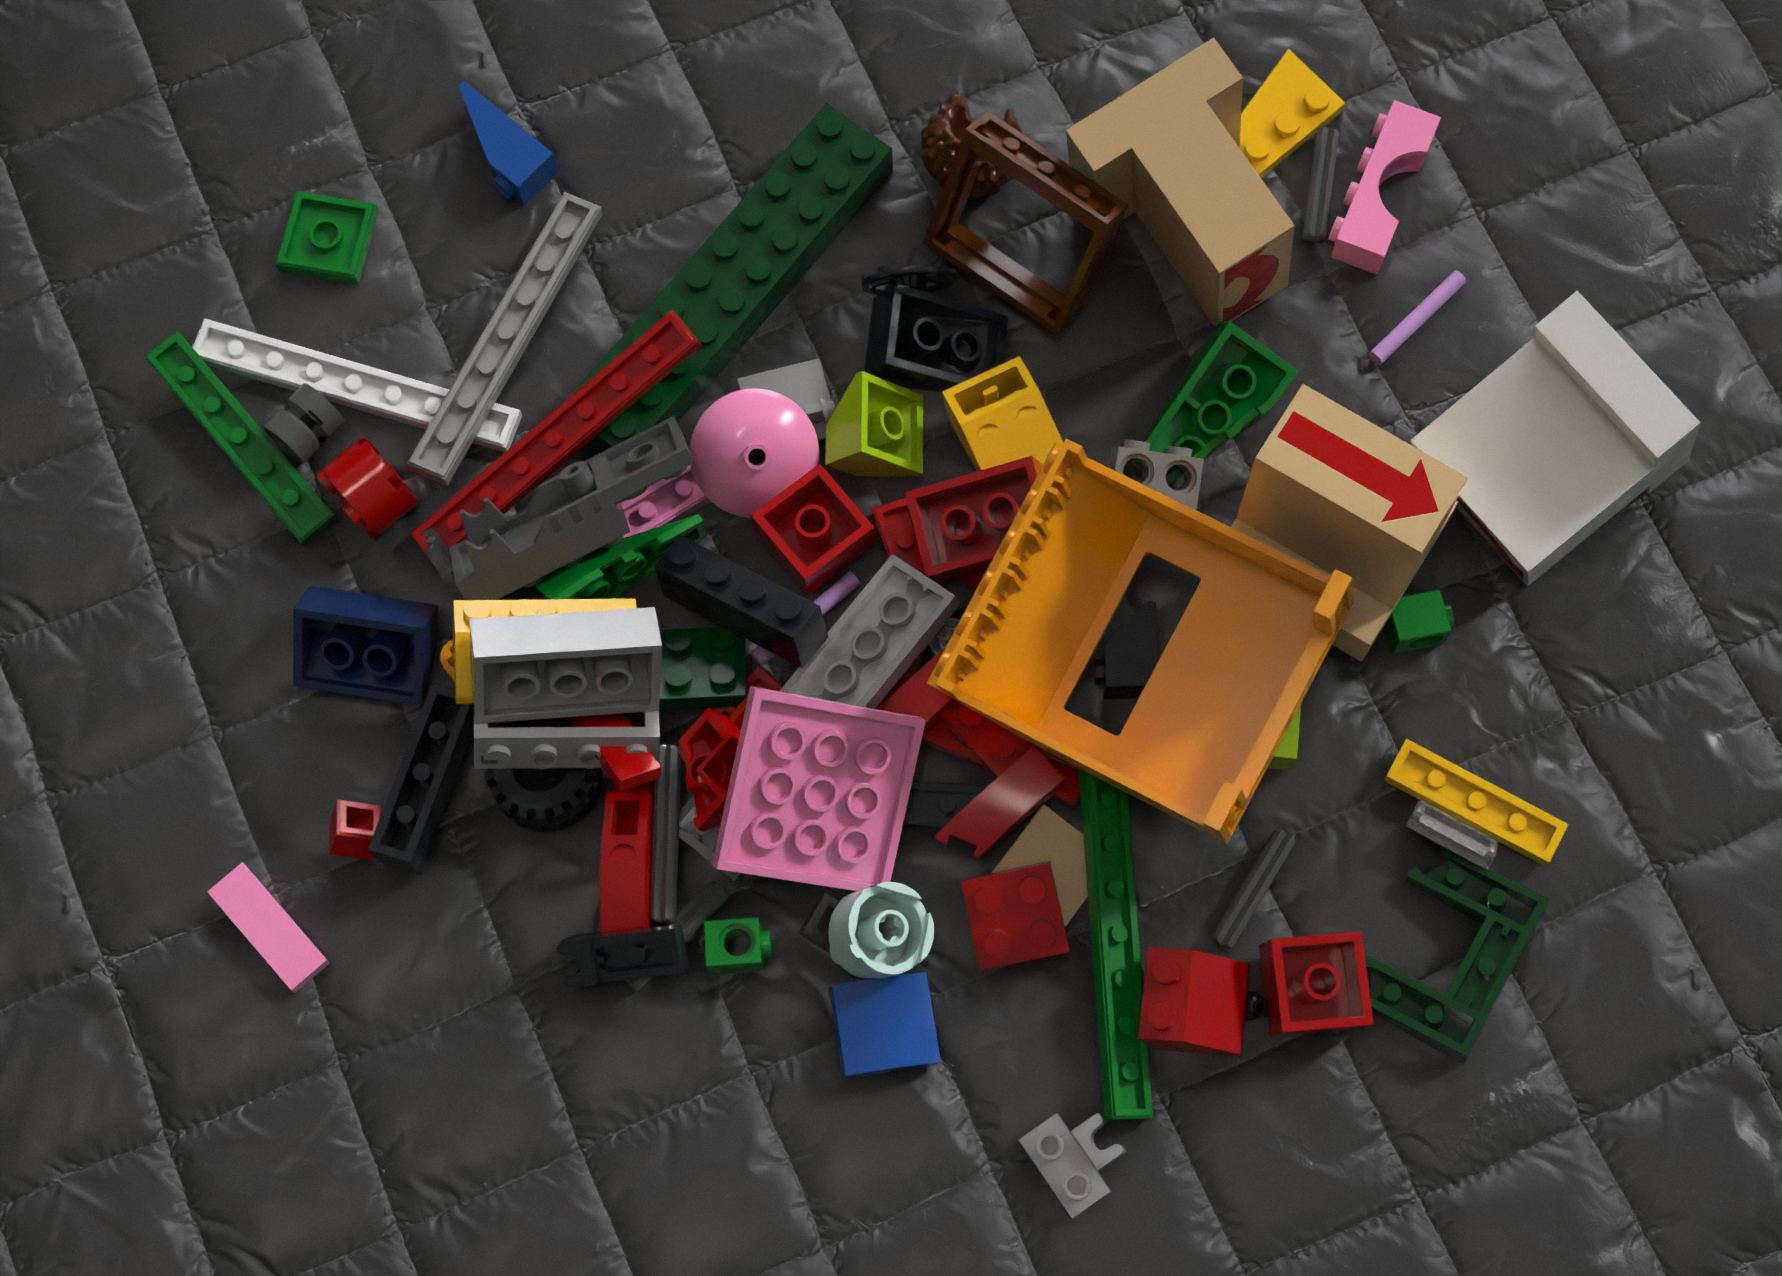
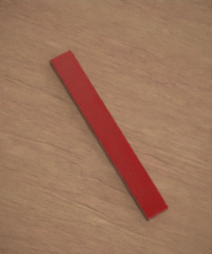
M671 310L410 534L427 555L426 550L429 547L426 544L427 539L424 536V532L434 527L448 550L450 547L468 538L460 510L464 509L470 514L479 513L484 507L483 499L488 497L504 515L700 348L702 344L679 315Z

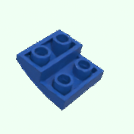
M927 972L895 975L879 979H864L829 987L843 1078L886 1074L891 1070L932 1067L941 1063Z

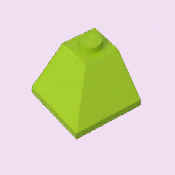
M864 371L856 373L826 424L825 465L854 476L917 477L922 475L923 395Z

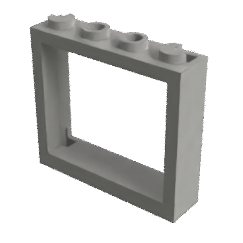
M659 711L643 712L644 727L488 728V723L475 724L474 719V769L602 768L600 765V746L626 747V753H647L648 747L655 759L659 761Z

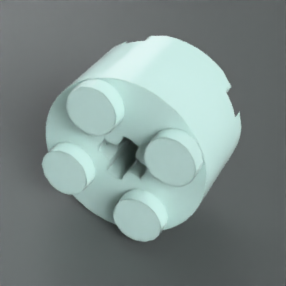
M897 882L875 884L844 896L834 909L829 922L828 936L831 958L847 972L861 979L887 978L905 973L920 963L928 955L932 947L934 922L931 913H927L920 901L922 898L915 890Z

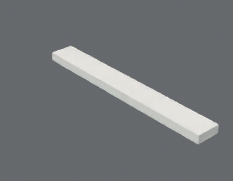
M205 318L192 346L208 366L293 391H297L303 383H306L330 402L423 429L428 428L449 389ZM495 403L472 443L506 452L510 449L522 418L521 411Z

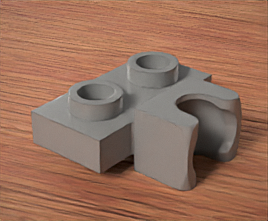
M1056 1113L1019 1139L1072 1219L1112 1192L1099 1174V1171L1105 1169L1127 1152L1119 1144H1114L1105 1150H1100L1096 1147L1094 1143L1095 1133L1105 1124V1119L1100 1113L1091 1116L1072 1131L1069 1130L1060 1115Z

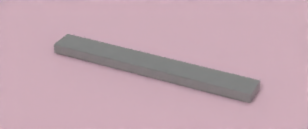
M563 193L408 460L407 466L410 471L448 486L603 215L601 206L569 193Z

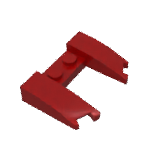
M942 649L899 687L878 710L921 717L926 720L924 731L941 718L995 777V780L934 836L939 844L946 847L951 836L976 845L973 857L980 859L1056 792L1063 788L1064 777L1035 746L1031 748L1024 739L927 684L932 671L944 651Z

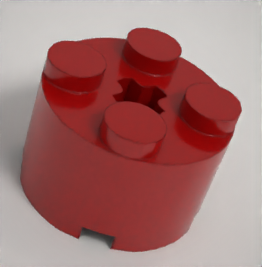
M363 435L326 465L316 476L332 495H336L343 503L341 507L357 526L360 525L374 539L377 535L385 532L420 501L390 463H387L381 455H378L380 452Z

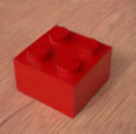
M818 464L751 514L754 534L807 597L875 546L874 526L821 464Z
M1362 931L1274 938L1259 945L1264 995L1268 1002L1267 1020L1269 1037L1355 1030L1374 1025Z

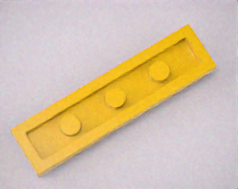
M1407 738L1383 780L1545 867L1550 863L1569 825Z

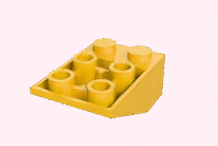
M1020 356L942 391L947 418L976 471L1033 456L1043 466L1054 443L1057 442L1063 445L1062 438L1044 399Z

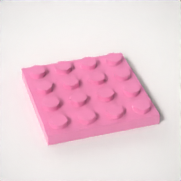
M750 686L712 866L718 870L858 891L883 882H891L926 720L911 715Z

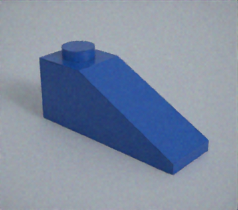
M463 81L458 87L493 176L492 185L506 199L513 197L525 206L558 174L554 155L472 86Z

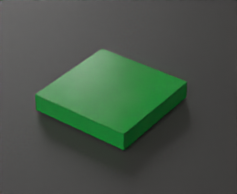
M296 191L275 263L278 271L359 284L379 213L377 204Z

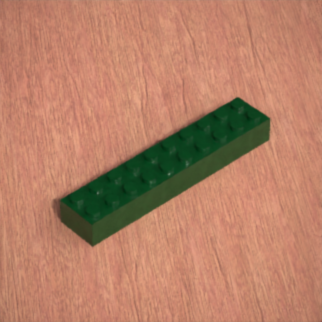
M826 103L574 391L575 393L671 310L679 315L702 344L700 348L610 423L588 444L601 453L672 416L675 417L678 423L893 172L892 147Z

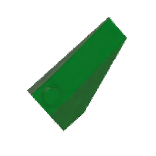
M1219 321L1195 355L1143 442L1150 443L1149 451L1166 453L1167 446L1192 449V457L1204 459L1207 454L1227 439L1234 437L1243 427L1259 415H1263L1274 407L1299 370L1232 322ZM1131 459L1129 463L1142 472L1141 465ZM1172 466L1167 471L1166 482L1168 486L1184 474L1179 467Z
M697 514L622 538L620 542L611 547H600L586 554L576 565L569 568L560 567L545 575L541 582L533 586L534 591L541 600L618 599L656 572L654 564L680 535L695 543L706 537L704 520Z

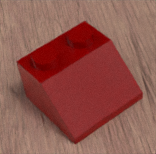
M1148 947L1138 1039L1153 1050L1242 1056L1250 964L1196 950Z

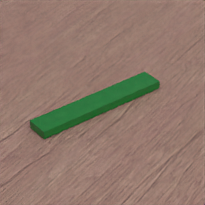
M178 330L144 357L303 546L338 519Z

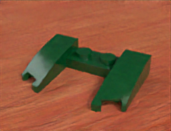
M1444 847L1440 850V854L1445 862L1425 875L1415 866L1407 874L1406 880L1482 924L1446 993L1443 994L1365 954L1367 971H1371L1370 1000L1372 1012L1421 1042L1464 1065L1517 961L1547 909L1549 898L1487 867L1485 869Z

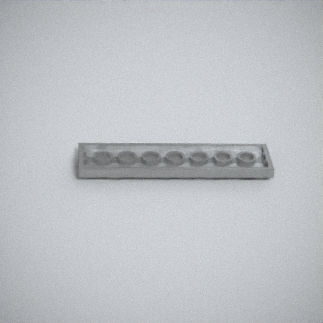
M892 554L827 632L828 638L803 669L799 667L780 689V692L875 709L961 603L954 594ZM693 795L680 811L679 838L712 864L721 823L705 832L698 830L693 818L698 817ZM720 870L733 881L740 875L738 872Z

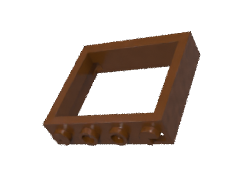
M988 111L964 131L923 244L1058 336L1080 316L1129 205ZM983 158L1094 232L1067 296L959 223Z

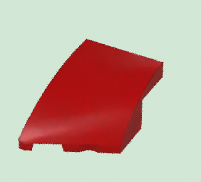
M748 696L729 717L707 708L679 740L682 760L687 768L685 775L687 788L694 795L698 816L693 818L694 825L703 832L719 825L722 820Z

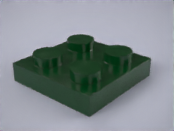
M724 627L659 630L662 642L659 710L739 706L747 697L745 638Z

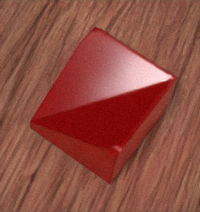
M337 799L329 821V855L373 860L375 857L369 852L368 848L381 817V806Z

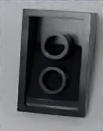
M894 283L873 298L864 372L904 388L945 391L1003 364L1008 316Z

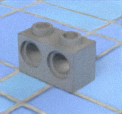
M1127 439L1124 440L1123 447H1111L1108 468L1123 474L1124 465L1127 461L1133 459L1142 467V477L1138 481L1139 483L1197 510L1204 459L1192 457V449L1167 446L1166 453L1149 451L1150 443ZM1172 466L1179 467L1184 473V483L1178 490H1173L1166 482V473Z

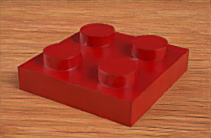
M1051 861L961 879L980 971L1070 952Z

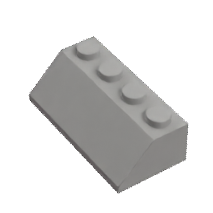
M655 607L469 619L475 724L659 711L662 642Z

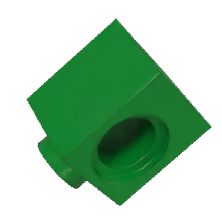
M1440 590L1401 597L1384 625L1392 654L1444 644L1451 629L1454 628V615L1450 604L1443 602Z
M759 917L704 921L706 967L709 975L764 971L763 958L772 957L770 930H762ZM737 936L746 937L751 941L750 949L740 956L731 955L726 951L728 942Z

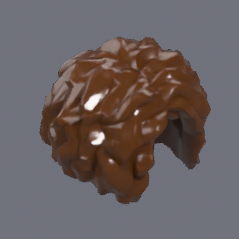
M962 93L950 95V98L940 105L938 114L930 117L928 126L921 131V158L923 165L929 175L938 180L942 189L944 188L964 131L976 121L975 118L971 117L967 104L968 100ZM1007 109L1003 121L1022 133L1018 120L1014 117L1013 109ZM983 158L969 196L979 199L987 195H994L999 192L1000 186L1007 184L1015 178Z

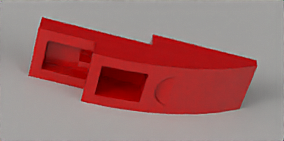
M654 780L621 792L613 784L612 792H606L600 861L601 933L650 927Z

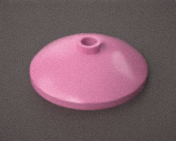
M762 388L737 390L713 402L697 421L690 441V453L694 461L691 464V469L699 488L716 506L740 517L751 518V514L819 463L818 438L806 413L788 397ZM756 448L763 450L765 454L764 460L759 464H753L748 459L750 451Z

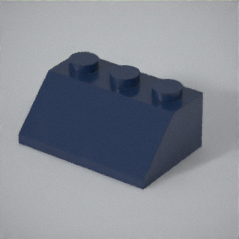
M310 585L293 608V686L422 706L437 647L438 605Z

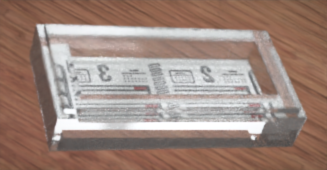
M1418 800L1406 824V827L1486 870L1489 869L1499 846L1498 841L1422 800Z

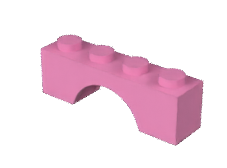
M1395 100L1388 115L1379 114L1371 135L1378 139L1374 149L1365 148L1357 171L1363 172L1360 183L1351 182L1343 205L1349 207L1345 218L1336 217L1328 240L1335 242L1331 258L1378 275L1399 222L1383 205L1379 194V186L1395 174L1421 170L1441 117Z

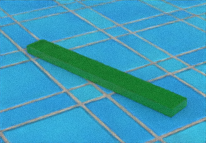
M1078 768L1105 1121L1148 1120L1153 1118L1148 1046L1138 1039L1143 982L1128 794Z

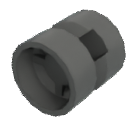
M303 383L287 400L289 407L287 410L278 409L262 426L264 432L276 445L302 465L319 449L318 439L320 437L328 439L345 421L340 412L322 394L306 383ZM304 415L312 422L309 427L300 420L301 416Z

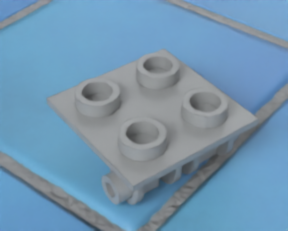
M820 358L737 378L740 390L747 388L772 390L794 401L810 419L818 441L826 439V424L835 410V405L830 398ZM756 448L758 456L764 455L763 450Z

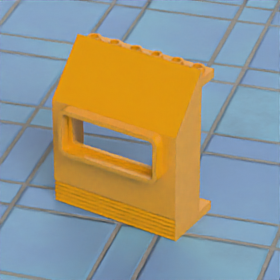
M1065 439L1063 445L1057 442L1054 443L932 671L927 684L1025 741L1227 845L1354 603L1353 580L1351 576L1336 569L1332 576L1120 474L1088 458L1083 446ZM1152 554L1200 578L1201 581L1121 733L1115 736L1066 711L1065 706L1145 555Z

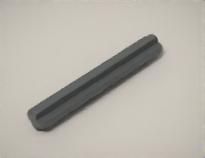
M675 745L659 746L658 763L661 766V776L659 779L654 780L649 918L655 923L662 924L672 923L676 920L681 750Z

